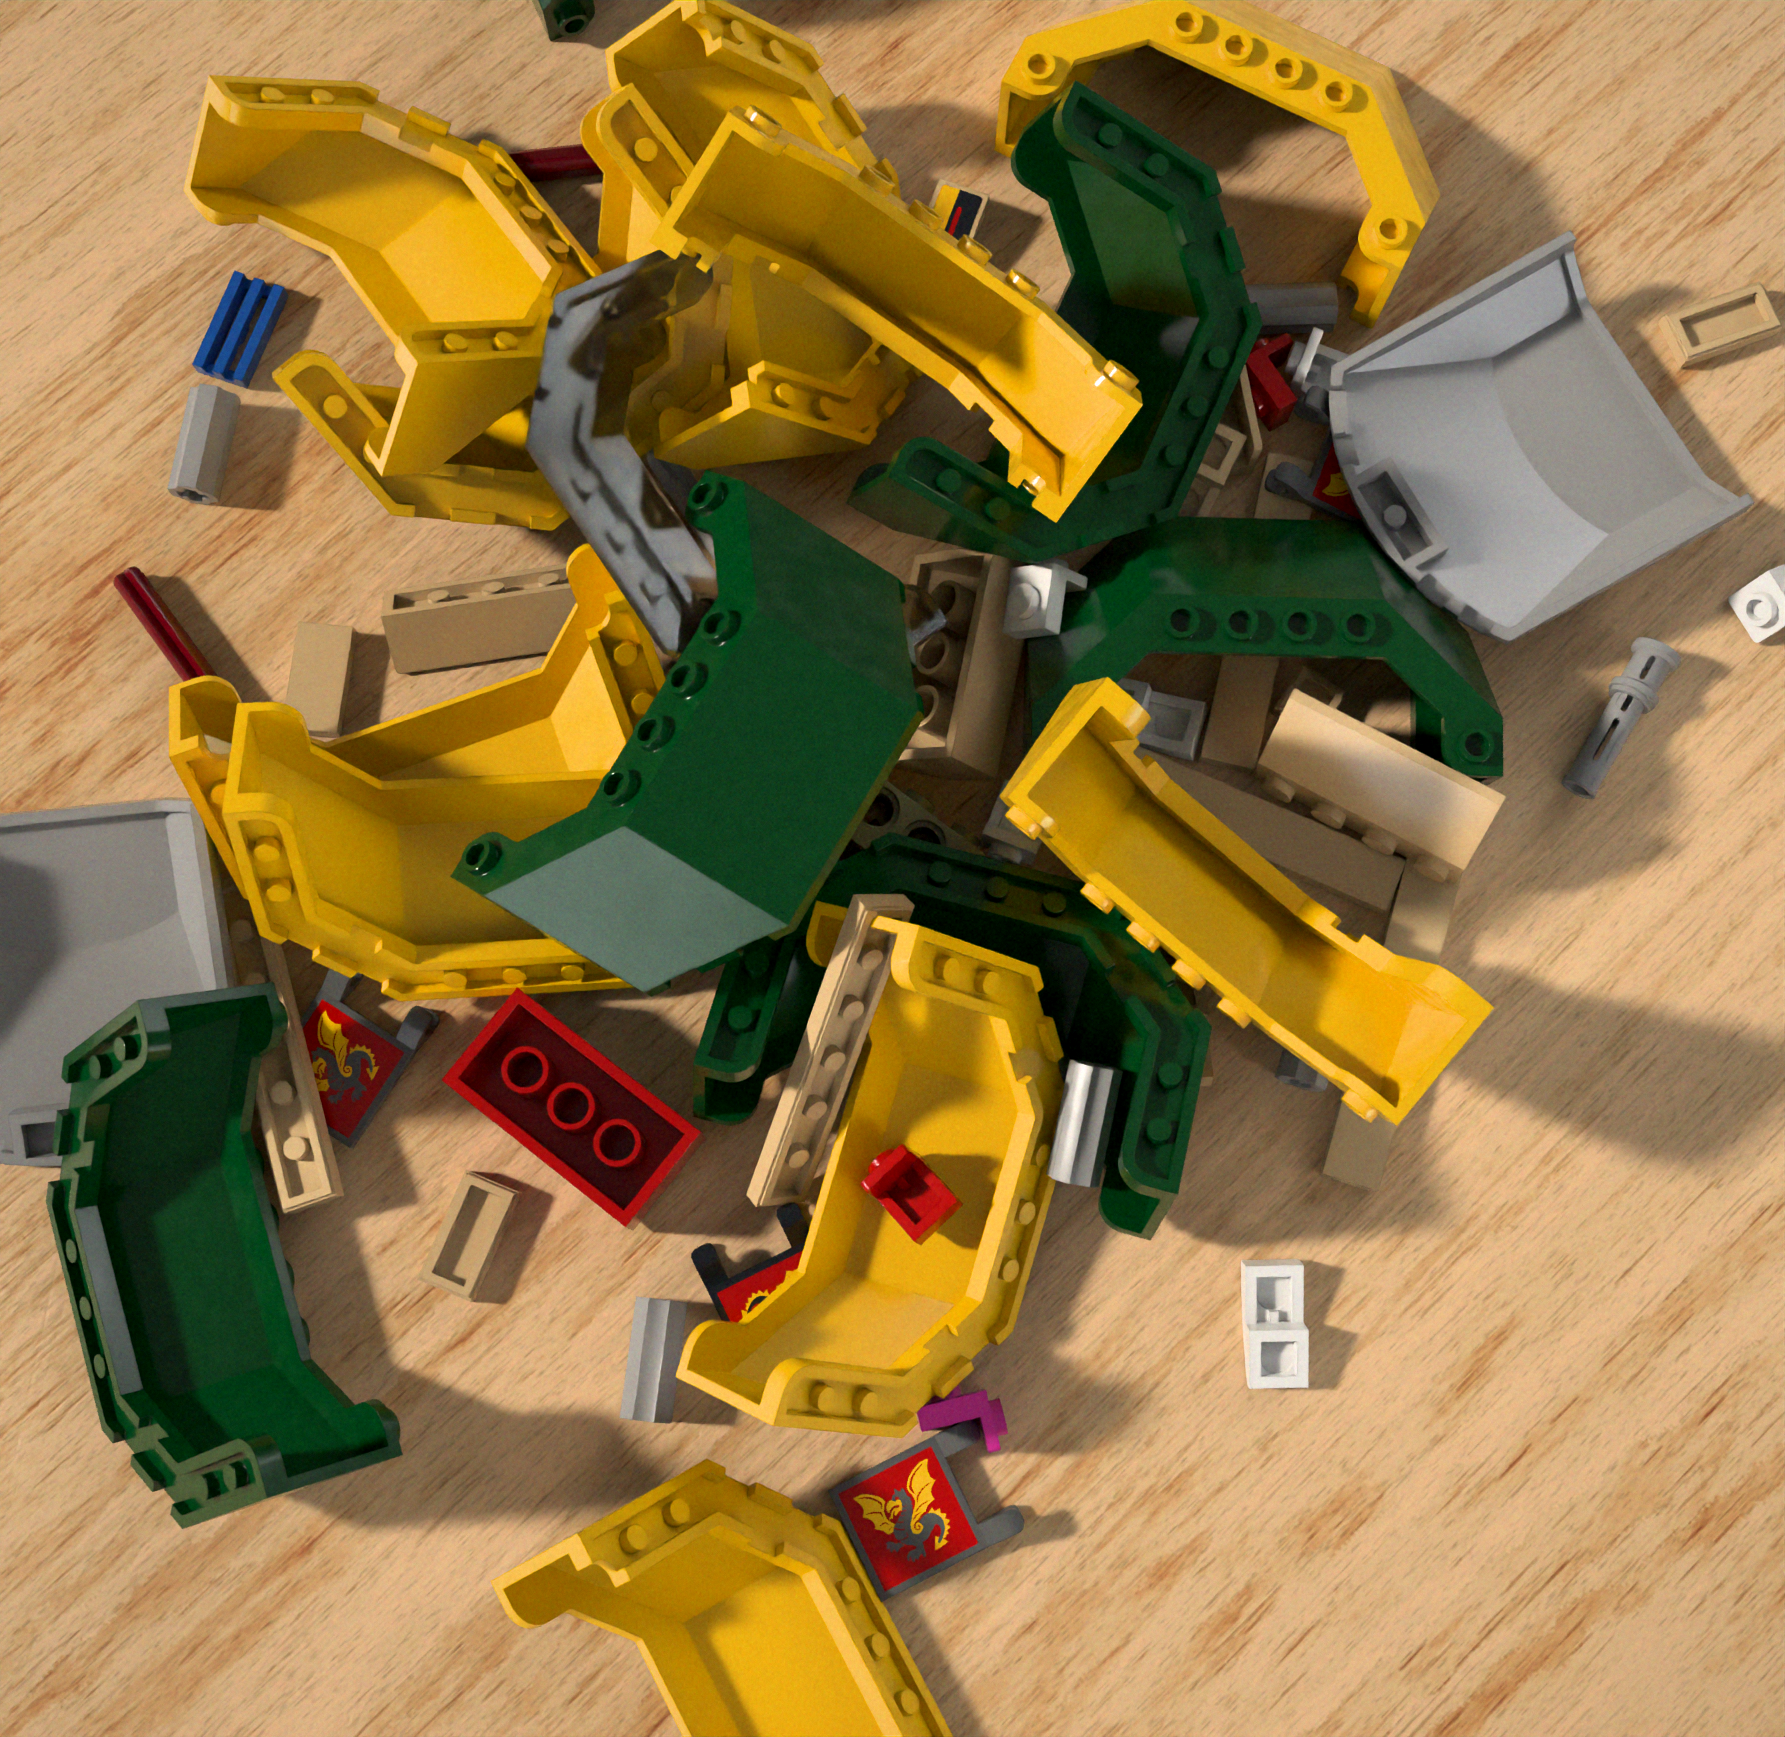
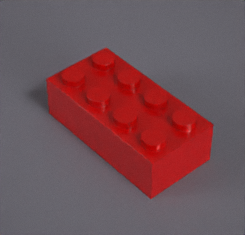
M518 987L442 1078L445 1084L623 1226L633 1231L706 1139L701 1131Z

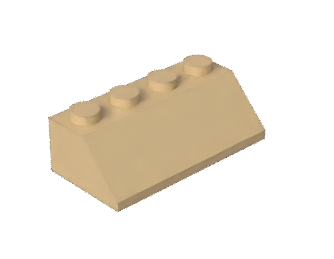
M968 548L915 555L903 617L905 625L912 632L917 667L912 669L915 691L922 696L925 717L894 766V769L954 781L997 778L1024 638L1016 639L1002 633L1011 568L1032 564Z
M1295 688L1263 750L1254 779L1262 782L1261 788L1270 796L1283 802H1290L1293 798L1312 808L1311 814L1320 822L1337 829L1344 825L1362 834V841L1377 852L1385 855H1392L1396 852L1415 861L1413 867L1417 872L1437 882H1444L1445 879L1454 883L1458 881L1506 798L1505 795Z

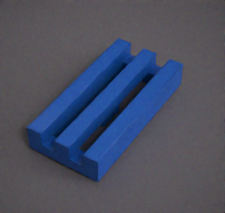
M234 270L192 363L196 371L247 389L289 295L285 288L276 284L273 287L267 286L264 280L255 277L253 281L249 280L245 274ZM261 298L267 300L236 370H229L240 345L245 341L250 329L249 324Z

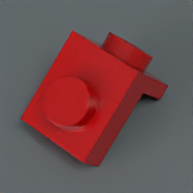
M1288 333L1273 341L1266 337L1255 342L1245 363L1256 417L1261 419L1269 432L1288 422L1298 400L1276 369L1285 363L1294 343Z
M905 1144L899 1145L896 1149L889 1148L879 1154L868 1167L869 1175L860 1183V1186L867 1194L876 1198L910 1238L919 1245H922L964 1205L926 1161Z

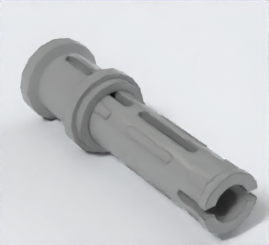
M1638 637L1631 646L1633 655L1621 676H1615L1608 686V693L1611 698L1589 734L1569 773L1562 780V785L1567 790L1585 799L1595 798L1599 786L1620 754L1623 745L1641 714H1647L1656 707L1659 702L1657 692L1669 672L1677 670L1681 664V657L1670 646L1647 637ZM1646 669H1649L1645 678L1641 679V676L1644 673V671ZM1615 729L1598 760H1594L1609 731Z

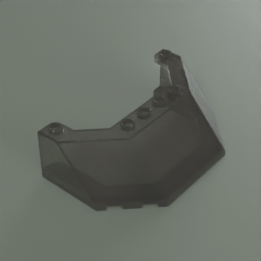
M659 249L557 293L551 303L525 448L661 652L679 659L699 628L702 618L711 609L718 597L716 572L623 434L634 369L654 360L666 344V332L660 320L697 304L712 285L713 269L711 267L705 273L696 267L702 257L699 253L693 258L681 251L678 258L674 260ZM904 584L907 602L902 604L905 625L912 632L915 651L948 625L949 622L926 590L917 585Z

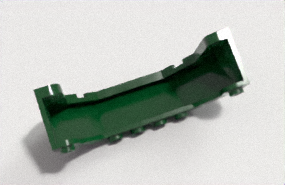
M1077 80L1070 84L1023 128L1012 151L1011 168L1015 178L1021 185L1048 201L1071 273L1055 312L1107 361L1113 360L1137 377L1139 383L1136 385V388L1141 392L1143 405L1056 523L1032 507V502L1036 496L1023 486L1025 479L1018 488L1007 482L1010 451L997 438H995L986 460L978 463L936 439L917 437L910 440L895 452L890 464L877 463L865 469L859 475L846 502L847 505L894 531L1035 564L1177 518L1263 325L1257 302H1250L1241 271L1246 266L1233 226H1226L1217 197L1222 192L1216 170Z
M709 470L705 471L699 482L689 492L685 507V517L696 530L713 536L718 597L711 609L702 618L699 628L681 657L669 671L666 681L643 718L636 724L633 734L610 771L603 777L597 792L587 808L519 842H515L498 832L486 833L467 845L460 862L450 876L544 936L651 997L670 989L671 979L693 969H697L701 973L707 972L742 956L741 947L765 936L777 940L797 929L925 717L922 696L915 691L912 669L917 667L912 632L905 625L902 604L907 602L904 584L893 574L745 481Z
M1177 516V518L1113 538L1077 572L1088 578L1086 590L1065 593L1059 634L1025 638L1023 760L1074 685L1109 677L1117 684L1149 653L1383 660L1410 687L1411 748L1486 786L1503 777V717L1468 631L1456 619L1429 601L1407 581L1386 557L1371 534L1358 521Z
M889 832L871 841L869 848L842 861L838 859L794 932L777 940H773L768 936L762 937L741 947L742 956L725 963L693 1062V1117L726 1126L738 1125L747 1121L753 1116L758 1107L766 1079L793 1065L827 968L819 966L812 961L806 947L807 931L816 901L849 908L853 894H904L915 905L908 923L920 925L1039 968L1044 987L1037 993L1044 1016L1052 1017L1064 1054L1058 1060L1064 1083L1070 1059L1100 1063L1123 1071L1103 1165L1105 1172L1098 1207L1101 1217L1112 1229L1151 1241L1179 1192L1212 1026L1199 1007L1194 1010L1175 982L1177 975L1171 969L1159 949L1157 948L1153 953L1135 940L1126 931L1131 921L1115 907L1109 914H1106L1083 896L1080 890L1086 883Z
M274 982L137 1000L63 1058L61 1078L66 1084H72L69 1108L57 1110L52 1151L57 1156H62L60 1180L48 1182L46 1205L101 1428L112 1443L125 1441L135 1454L131 1456L130 1465L152 1492L164 1489L175 1502L172 1504L170 1515L182 1529L403 1455L399 1442L400 1425L395 1413L377 1399H371L355 1405L311 1359L308 1347L310 1343L309 1328L306 1321L299 1314L293 1291L295 1284L294 1272L283 1254L278 1235L279 1216L276 1208L269 1201L263 1179L264 1160L259 1149L255 1147L251 1134L262 1057L279 1045L288 1027L287 1011L283 1003L278 999Z

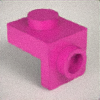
M958 1384L944 1399L934 1395L917 1412L921 1432L979 1418L986 1450L989 1453L1000 1451L1001 1447L998 1436L1008 1434L1000 1399L989 1401L985 1389L961 1394Z

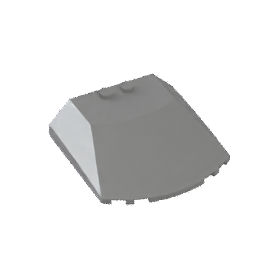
M1571 230L1337 362L1331 368L1329 412L1335 454L1353 504L1369 533L1391 563L1429 601L1457 621L1480 634L1506 645L1742 515L1755 503L1749 493L1738 497L1712 481L1705 475L1588 301L1574 253V244L1577 239Z
M161 797L0 813V1164L42 1167L61 1166L62 1156H57L52 1151L57 1110L69 1108L72 1084H66L61 1078L63 1058L121 1012L141 999L235 987L217 848L191 798Z

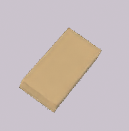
M1761 281L1664 314L1658 322L1679 369L1777 335L1783 328Z
M298 621L285 704L292 706L303 715L309 735L334 738L342 736L357 639V631L352 626Z
M465 1170L417 1280L469 1302H475L522 1193Z

